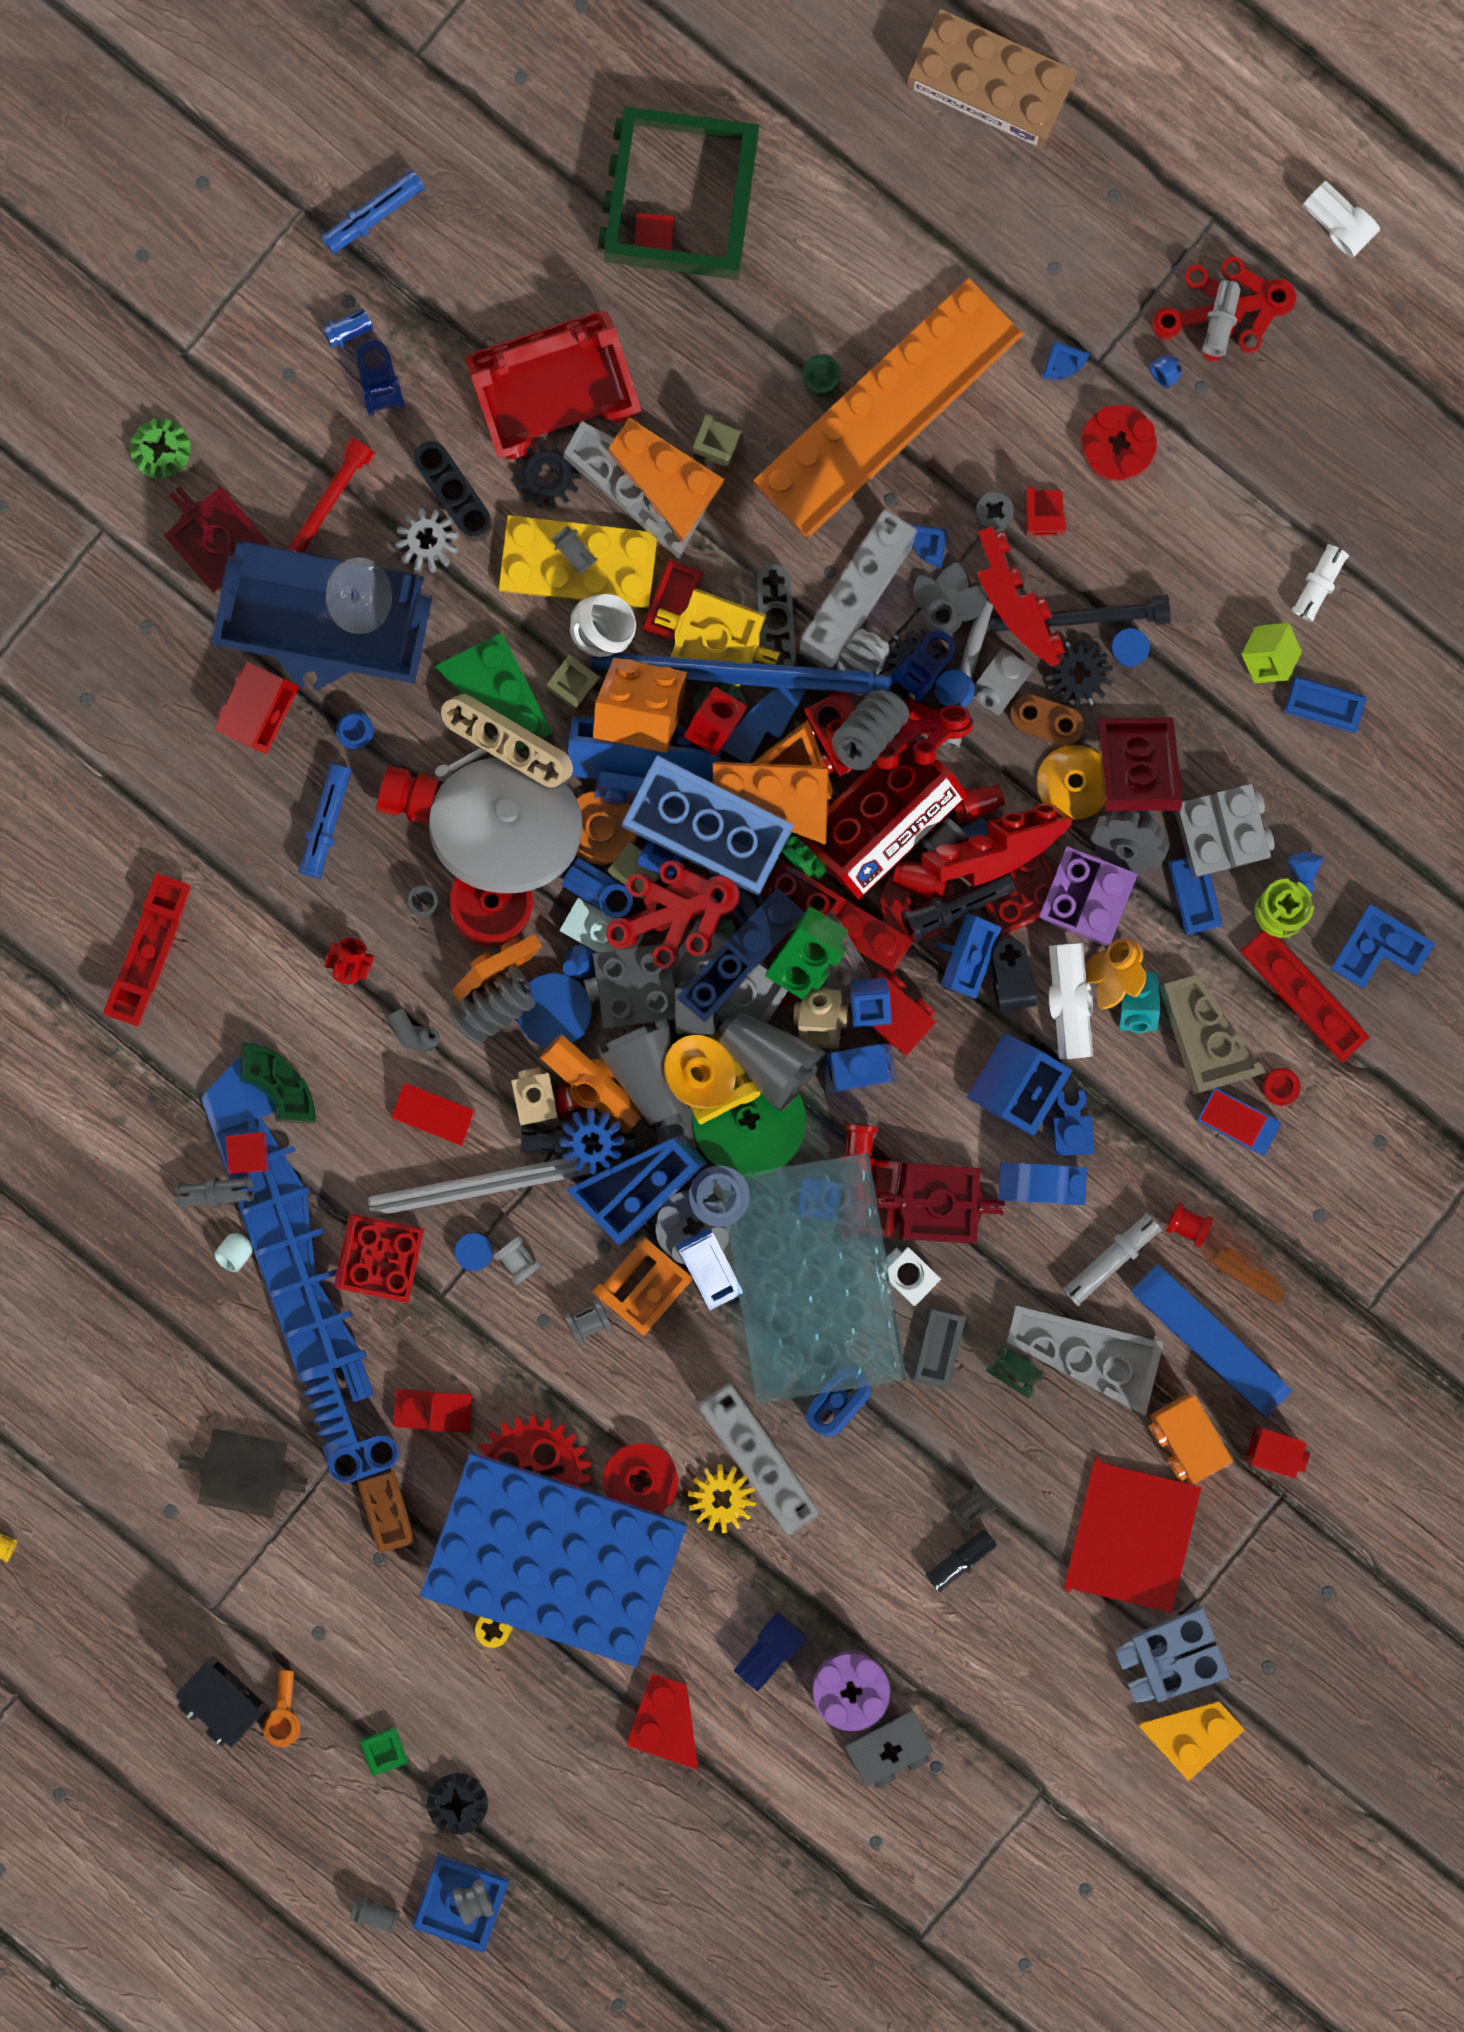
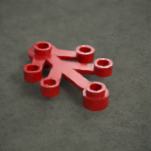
M1232 256L1225 259L1221 266L1223 278L1228 281L1237 280L1256 294L1247 297L1239 296L1234 315L1237 318V323L1235 326H1232L1229 338L1245 313L1261 310L1251 329L1244 331L1238 339L1239 349L1243 353L1253 354L1260 348L1262 344L1261 337L1274 316H1284L1293 309L1297 298L1296 291L1292 284L1284 279L1263 280L1247 270L1240 258ZM1229 263L1237 264L1239 273L1230 275L1226 271V265ZM1200 265L1189 267L1184 275V282L1187 287L1193 290L1199 289L1216 300L1219 283L1208 277L1204 267ZM1193 271L1200 272L1203 281L1197 284L1193 283L1189 279V274ZM1281 291L1285 297L1282 303L1274 302L1271 298V293ZM1214 304L1181 312L1170 307L1162 308L1153 317L1152 330L1160 339H1173L1183 327L1209 322L1207 316L1210 311H1213ZM1164 316H1170L1174 319L1175 326L1165 328L1161 324V319ZM1245 336H1253L1257 341L1256 346L1253 348L1246 347L1243 343ZM1201 349L1203 358L1208 362H1217L1222 358L1210 356Z
M914 699L903 700L909 710V719L901 727L900 731L894 735L893 740L887 744L886 748L880 752L876 759V765L882 769L895 768L899 763L898 754L923 734L931 735L925 741H919L913 745V760L923 765L933 763L936 760V749L949 738L959 739L973 730V718L970 716L969 710L963 706L951 705L938 711L921 705L919 701ZM836 719L827 725V742L831 745L832 749V738L836 730L842 726L846 719Z
M672 860L663 863L659 874L665 883L674 884L680 882L700 893L687 899L652 882L651 878L645 873L634 874L627 880L626 887L628 892L635 897L647 896L667 907L635 920L628 917L612 920L606 928V938L615 948H627L633 946L638 941L639 934L672 922L663 946L657 947L652 956L653 962L657 967L661 969L670 968L678 962V949L693 914L706 909L698 932L691 934L686 940V949L691 955H704L712 947L711 937L721 914L732 911L739 901V889L732 879L720 875L708 880L685 869L680 861ZM671 865L677 869L675 879H672L668 874V868ZM637 878H640L644 883V889L641 892L635 887ZM717 888L721 889L724 894L721 902L717 901L714 896ZM617 927L622 928L624 931L622 940L616 938L615 930ZM697 937L701 938L704 944L701 951L697 950L694 946V941ZM663 950L668 951L670 954V961L668 963L663 962L661 959Z

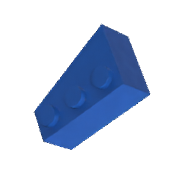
M680 1135L566 1190L619 1245L634 1235L707 1162Z

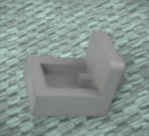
M1003 647L975 684L973 698L984 708L991 710L996 715H1000L1033 671V668Z

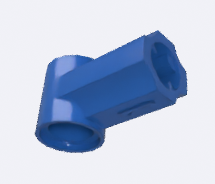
M580 857L571 866L562 883V886L612 918L629 917V914L635 912L638 905L637 897L632 896L625 885ZM616 891H623L628 901L626 908L620 912H615L611 908L609 901L611 895Z

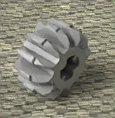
M421 508L418 510L420 521L416 522L409 514L405 516V520L411 528H397V534L407 539L396 542L395 546L397 550H408L401 558L404 564L411 562L416 557L414 563L415 571L420 572L424 562H428L430 572L435 573L436 565L434 561L439 559L442 565L448 567L450 561L444 553L447 552L455 555L458 553V548L447 542L459 539L458 531L446 532L453 525V520L450 517L438 524L441 518L440 510L435 509L429 520L427 519L425 509ZM426 532H431L434 540L437 542L434 547L429 544L430 549H422L421 541L418 540L422 534L426 537Z
M861 629L852 636L850 642L846 645L834 670L876 672L878 675L887 660L889 644L877 634Z

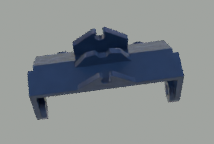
M237 539L234 556L228 555L211 645L276 657L285 668V671L291 675L300 687L305 685L304 674L306 672H314L317 677V681L314 683L315 690L321 689L349 672L415 684L431 609L432 595L421 593L424 580L422 575Z

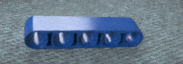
M1155 1264L1130 1291L1264 1418L1267 1419L1292 1392L1271 1369L1158 1264Z

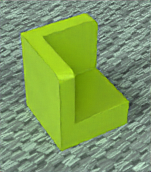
M1288 622L1255 627L1241 655L1256 684L1288 680L1301 656L1302 650Z

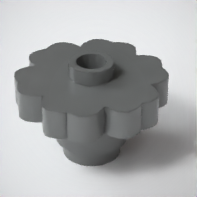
M1113 811L1111 817L1100 816L1091 835L1092 842L1096 844L1095 854L1099 858L1137 874H1146L1149 867H1161L1169 849V843L1164 839L1166 830L1158 825L1152 811Z

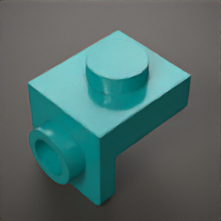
M1146 972L1145 985L1137 997L1125 994L1120 1002L1119 1028L1121 1031L1145 1033L1157 1030L1160 1015L1158 973Z

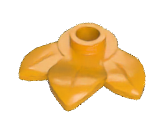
M1121 938L1113 941L1107 951L1095 953L1085 964L1086 982L1098 984L1097 1002L1100 1009L1116 1006L1123 1000L1125 994L1137 997L1145 985L1146 971L1141 965L1143 950L1132 939Z

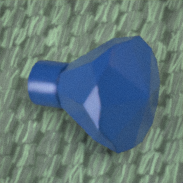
M1303 851L1287 857L1288 866L1298 881L1306 886L1310 893L1314 892V878L1323 863V856Z
M583 944L569 947L563 957L564 973L579 981L592 978L595 973L593 959L595 951Z

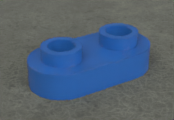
M847 1367L838 1371L809 1405L806 1413L809 1427L824 1437H832L840 1433L868 1400L871 1394L869 1378L862 1371L854 1367ZM853 1384H858L857 1392L849 1395V1387ZM833 1413V1421L829 1424H824L825 1416Z

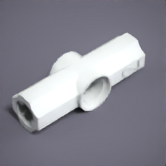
M1083 943L1049 946L1052 986L1049 989V1005L1051 1016L1053 1019H1056L1059 1059L1093 1056L1090 1016L1093 1013V997L1091 986L1086 982Z

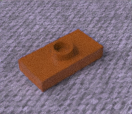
M395 1469L357 1480L378 1553H384L416 1543Z

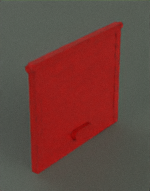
M1095 1457L1063 1591L1071 1592V1589L1172 1613L1202 1487L1101 1463L1102 1459Z

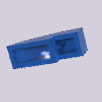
M778 687L753 707L734 729L722 748L721 753L738 763H751L766 735L778 742L781 740L808 690Z

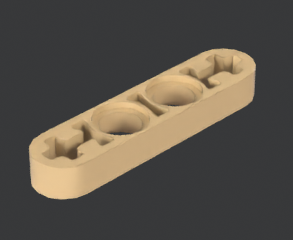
M459 694L446 701L442 706V720L450 730L547 787H556L568 780L572 775V761L565 752L473 697ZM458 706L462 708L461 714L466 717L462 720L459 718V710L456 709ZM486 722L496 726L499 734L497 740L494 741L486 735L484 730ZM517 741L524 742L529 748L530 754L528 759L521 758L517 754L515 749ZM551 762L555 763L554 770L558 772L556 775L552 774L553 767L549 765Z

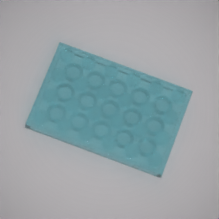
M869 1153L741 1174L749 1186L750 1204L742 1218L728 1225V1232L757 1403L906 1380ZM722 1190L724 1208L726 1206L725 1199L731 1197V1194L736 1193L735 1190Z

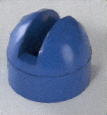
M1172 355L1159 357L1149 365L1151 375L1165 389L1170 388L1179 380L1183 369L1181 365H1178L1179 360Z

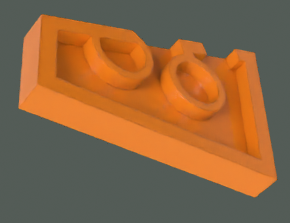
M631 418L627 420L608 448L610 456L632 483L645 494L652 503L653 509L660 517L666 520L681 543L685 540L724 482L722 477Z
M736 762L713 763L712 784L793 824L791 832L826 844L829 766Z

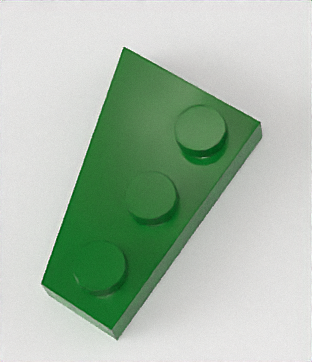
M502 632L434 666L461 694L473 697L541 739L553 735ZM517 741L515 747L521 751L527 748V745L522 741Z

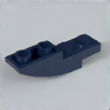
M776 888L676 998L705 1023L771 954L805 912Z

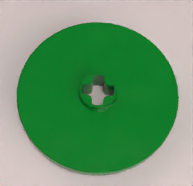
M760 1092L759 1097L755 1100L740 1104L701 1125L693 1113V1131L698 1147L714 1166L730 1167L747 1178L760 1177L782 1168L798 1151L806 1128L805 1107L799 1094L785 1110L780 1112L773 1108ZM749 1111L751 1116L758 1115L760 1120L755 1122L754 1130H749L747 1125L740 1126L739 1124L743 1120V1113Z

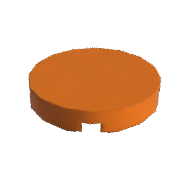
M594 791L585 793L577 798L582 816V830L576 856L594 865L605 866L613 863L629 842L635 843L637 840V834L622 827V823L631 805L629 802L622 805L608 804L603 801V798L594 797Z

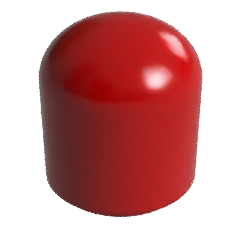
M568 1083L557 1087L554 1092V1099L559 1118L565 1121L574 1120L573 1114L575 1112H578L583 1117L588 1109L581 1107L572 1099L570 1094L571 1085Z

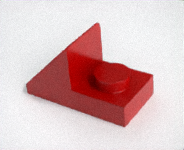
M396 1389L393 1427L428 1429L430 1431L470 1432L472 1394Z

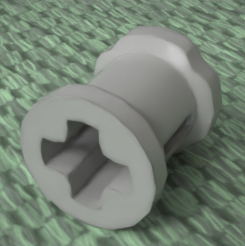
M521 1236L515 1238L493 1255L496 1260H501L513 1275L514 1279L512 1282L515 1286L543 1266L540 1261L535 1262L524 1248Z

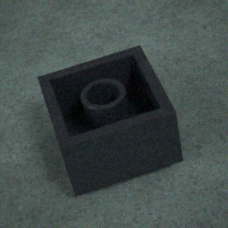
M214 1656L208 1659L175 1695L180 1701L177 1705L179 1710L192 1721L198 1717L209 1727L205 1731L206 1734L221 1747L226 1743L232 1748L269 1708L263 1700Z

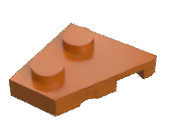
M533 934L524 940L516 936L500 946L501 952L491 956L489 952H486L470 963L472 969L452 989L458 1002L461 1003L460 1000L464 997L469 998L476 988L482 986L487 981L495 982L497 980L496 976L499 973L507 974L509 966L517 968L530 960L542 947L536 935Z

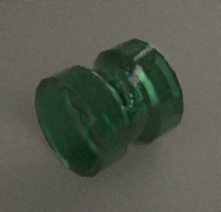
M817 354L811 357L805 363L803 369V385L806 391L816 397H827L833 394L838 388L841 376L838 362L832 356L826 354Z

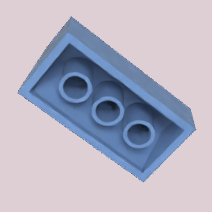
M656 756L622 823L623 828L718 876L722 875L732 879L737 886L757 896L794 826L659 756Z

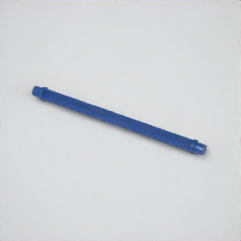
M613 653L605 657L593 656L591 663L592 671L606 672V674L614 657L687 672L686 681L818 691L830 690L868 694L873 690H891V676L877 675L876 672L829 670L824 668L756 663L744 664L729 661L661 656L649 657Z

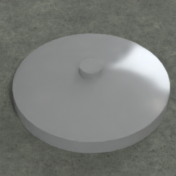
M499 758L480 760L453 773L437 791L432 802L429 821L431 843L442 864L463 882L482 890L497 893L525 892L539 888L556 879L575 858L582 830V816L578 801L565 782L556 787L544 786Z

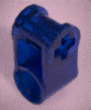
M368 340L362 343L357 350L356 361L362 381L361 389L368 416H374L375 411L398 406L400 409L406 408L398 375L395 374L392 358L387 347L377 340ZM371 350H378L384 354L383 364L378 368L371 369L364 365V357Z
M933 631L926 635L913 653L909 654L891 677V683L898 682L915 696L914 701L919 704L940 678L939 675L954 656L955 644L952 637L944 631ZM934 639L945 641L949 648L948 654L941 659L932 658L927 652V645L930 641ZM907 673L911 674L914 678H916V679H917L918 681H920L922 684L917 683V682H916L915 680H913L910 676H908Z

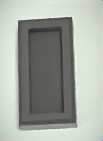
M929 1307L912 1381L949 1390L966 1315Z

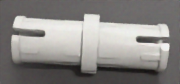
M1327 544L1326 550L1313 573L1310 572L1305 580L1308 583L1295 607L1292 608L1293 613L1298 616L1303 614L1302 618L1307 621H1314L1315 615L1327 593L1331 594L1335 588L1333 582L1345 560L1349 557L1343 550L1337 552L1339 548L1334 545Z

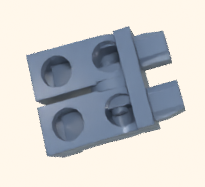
M1201 1605L1175 1618L1132 1634L1133 1640L1115 1649L1122 1670L1141 1662L1145 1669L1146 1676L1128 1682L1135 1703L1150 1701L1155 1698L1159 1703L1171 1697L1230 1678L1219 1647L1214 1642L1216 1641ZM1201 1647V1648L1198 1649V1650L1192 1651V1652L1187 1653V1654H1185V1655H1181L1182 1653H1185V1652H1188V1651L1193 1650V1649H1195V1648Z

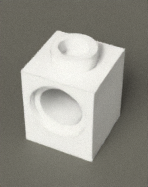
M896 1247L881 1263L886 1268L881 1275L913 1306H916L941 1280L909 1247H906L902 1252ZM905 1263L914 1264L919 1272L918 1279L911 1285L902 1284L897 1277L899 1267Z

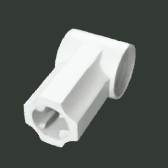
M1327 181L1321 184L1302 205L1330 232V238L1335 245L1352 258L1380 231L1378 224L1367 212L1359 207L1354 208Z

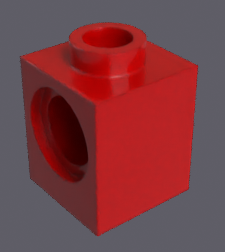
M714 687L697 711L684 737L712 755L717 756L733 733L747 706Z

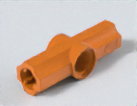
M562 1034L555 1038L540 1056L549 1067L571 1085V1097L578 1105L587 1109L596 1108L601 1113L604 1111L608 1112L609 1120L611 1122L618 1121L620 1123V1130L624 1134L631 1130L642 1118L643 1115L627 1093L615 1082L616 1078L603 1060H590Z

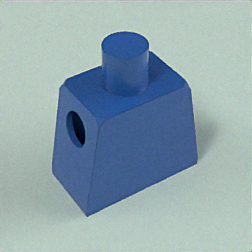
M879 1044L826 1054L821 1064L826 1094L897 1082L891 1044Z

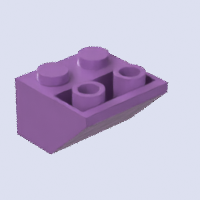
M1067 846L1039 918L1071 934L1108 947L1112 942L1138 874Z

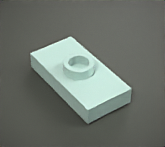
M579 898L559 930L597 953L636 948L644 937L643 934H639L638 941L631 947L622 949L613 947L606 938V928L615 918L607 916L601 910ZM617 927L615 935L619 940L623 939L624 931L622 928Z

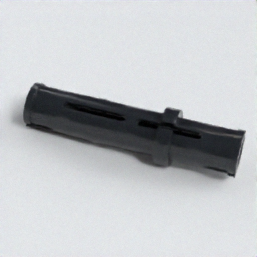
M556 1126V1129L521 1128V1152L555 1153V1156H562V1153H565L572 1147L560 1146L559 1139L573 1136L565 1133L562 1126ZM592 1132L591 1137L588 1134L583 1136L585 1148L591 1150L593 1145L596 1148L601 1145L598 1142L597 1133ZM615 1132L612 1134L624 1136V1144L613 1145V1147L621 1152V1155H635V1132H627L626 1134Z

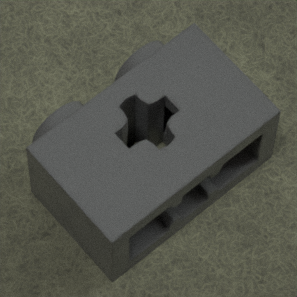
M911 1707L844 1742V1746L864 1785L868 1787L874 1784L876 1789L895 1780L894 1772L906 1766L909 1771H912L930 1761L927 1755L934 1752ZM890 1741L892 1746L900 1744L901 1747L896 1750L897 1758L891 1760L888 1755L880 1756L885 1751L883 1746L885 1742Z

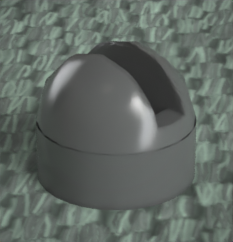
M424 885L413 888L407 898L409 911L421 918L430 916L438 904L436 892ZM416 896L429 909L425 911L412 899Z

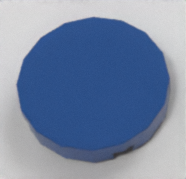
M549 973L533 979L529 984L534 994L535 1007L530 1011H523V1015L518 1018L521 1030L529 1040L545 1048L560 1034L573 1044L584 1035L591 1022L592 1006L588 993L578 981L565 974Z

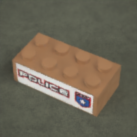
M940 9L910 72L907 87L1043 149L1075 81L1077 71Z

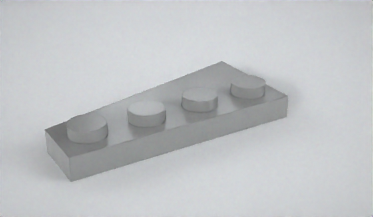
M581 421L564 452L563 458L680 559L706 509L681 543L666 520L660 517L653 509L652 503L645 494L632 483L608 453V448L615 438Z
M1015 1305L1006 1340L1008 1344L1146 1416L1164 1342Z

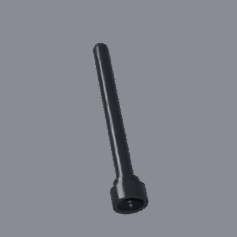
M1168 594L1153 595V599L1145 600V604L1051 612L1052 617L1047 619L1049 627L1147 619V622H1155V625L1171 624ZM1000 616L989 620L988 626L990 630L994 632L1011 631Z

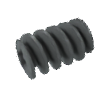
M873 690L868 693L864 700L858 704L856 710L836 730L832 738L833 749L840 761L847 767L855 770H865L870 767L872 762L878 758L880 752L886 748L887 743L891 742L894 735L907 723L909 710L905 702L890 691Z
M515 966L508 967L511 979H508L502 973L496 976L499 984L498 988L490 981L484 984L487 992L486 996L480 990H474L472 992L475 1000L474 1004L466 997L461 999L463 1012L453 1005L449 1008V1014L457 1028L474 1043H483L487 1039V1035H495L499 1031V1027L505 1028L511 1023V1019H518L523 1015V1011H530L535 1007V998L530 984L523 973Z

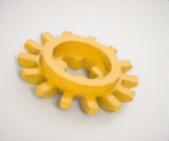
M718 1464L717 1474L713 1476L707 1467L703 1470L707 1477L704 1482L697 1477L692 1481L700 1488L698 1492H688V1496L697 1498L698 1502L689 1505V1510L700 1509L702 1514L695 1521L699 1524L705 1518L709 1519L710 1522L707 1527L709 1531L713 1530L715 1523H721V1533H727V1523L732 1522L737 1530L741 1528L737 1520L740 1515L747 1520L751 1518V1515L744 1511L745 1506H756V1501L747 1500V1494L755 1492L754 1486L744 1488L742 1484L748 1479L745 1474L739 1480L734 1477L737 1467L732 1466L728 1475L723 1474V1464ZM719 1489V1491L724 1492L728 1489L731 1491L732 1495L729 1501L732 1505L727 1509L722 1505L715 1508L712 1504L715 1500V1496L712 1494L714 1490Z

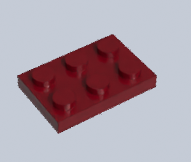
M1098 718L1097 733L1105 811H1181L1183 798L1174 718Z

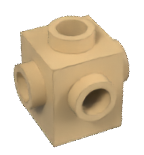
M820 987L817 991L811 988L802 1000V1003H795L793 1021L794 1025H798L799 1038L820 1048L838 1049L841 1028L847 1029L849 1023V1006H843L841 990Z

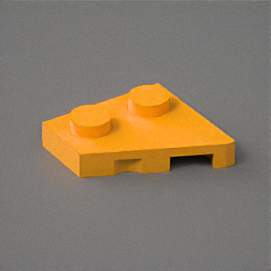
M1218 1700L1202 1704L1196 1708L1171 1713V1715L1153 1720H1145L1138 1725L1188 1781L1244 1731L1243 1727Z

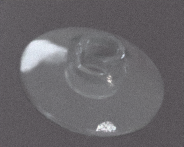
M351 558L343 561L334 569L326 587L327 608L334 622L347 632L364 634L377 629L385 621L392 604V588L387 574L380 565L367 558ZM352 590H353V592H354V600H353V601L351 600V591H352Z

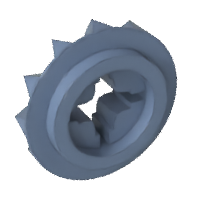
M709 1167L700 1172L691 1184L689 1191L690 1206L694 1214L708 1225L716 1227L731 1225L743 1217L750 1204L749 1186L744 1177L730 1167ZM714 1180H717L722 1190H735L736 1192L731 1194V1197L725 1199L726 1212L724 1213L722 1207L717 1202H704V1199L709 1198L715 1192Z

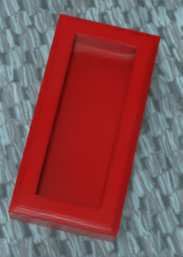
M668 559L641 630L675 643V630L655 623L657 613L662 608L681 616L688 608L694 589H698L704 572Z

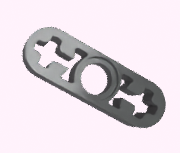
M769 564L764 566L757 575L758 611L767 614L772 609H780L786 614L787 623L782 629L773 630L764 621L760 632L761 646L774 651V640L766 642V635L781 637L789 634V641L781 640L783 653H789L790 659L784 660L783 666H794L796 648L791 579L788 571L783 566ZM770 572H776L777 578L784 579L785 583L778 585V599L786 597L787 603L774 601L766 605L763 604V598L771 599L770 586L763 585L762 580L769 578Z

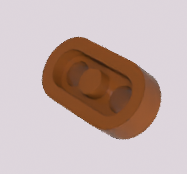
M1023 695L1013 703L1010 710L1011 723L1018 731L1059 746L1074 744L1079 740L1084 730L1083 718L1076 710L1036 695ZM1025 707H1033L1037 713L1036 718L1033 720L1025 719L1022 713ZM1060 720H1069L1072 723V730L1067 733L1060 731L1058 727Z

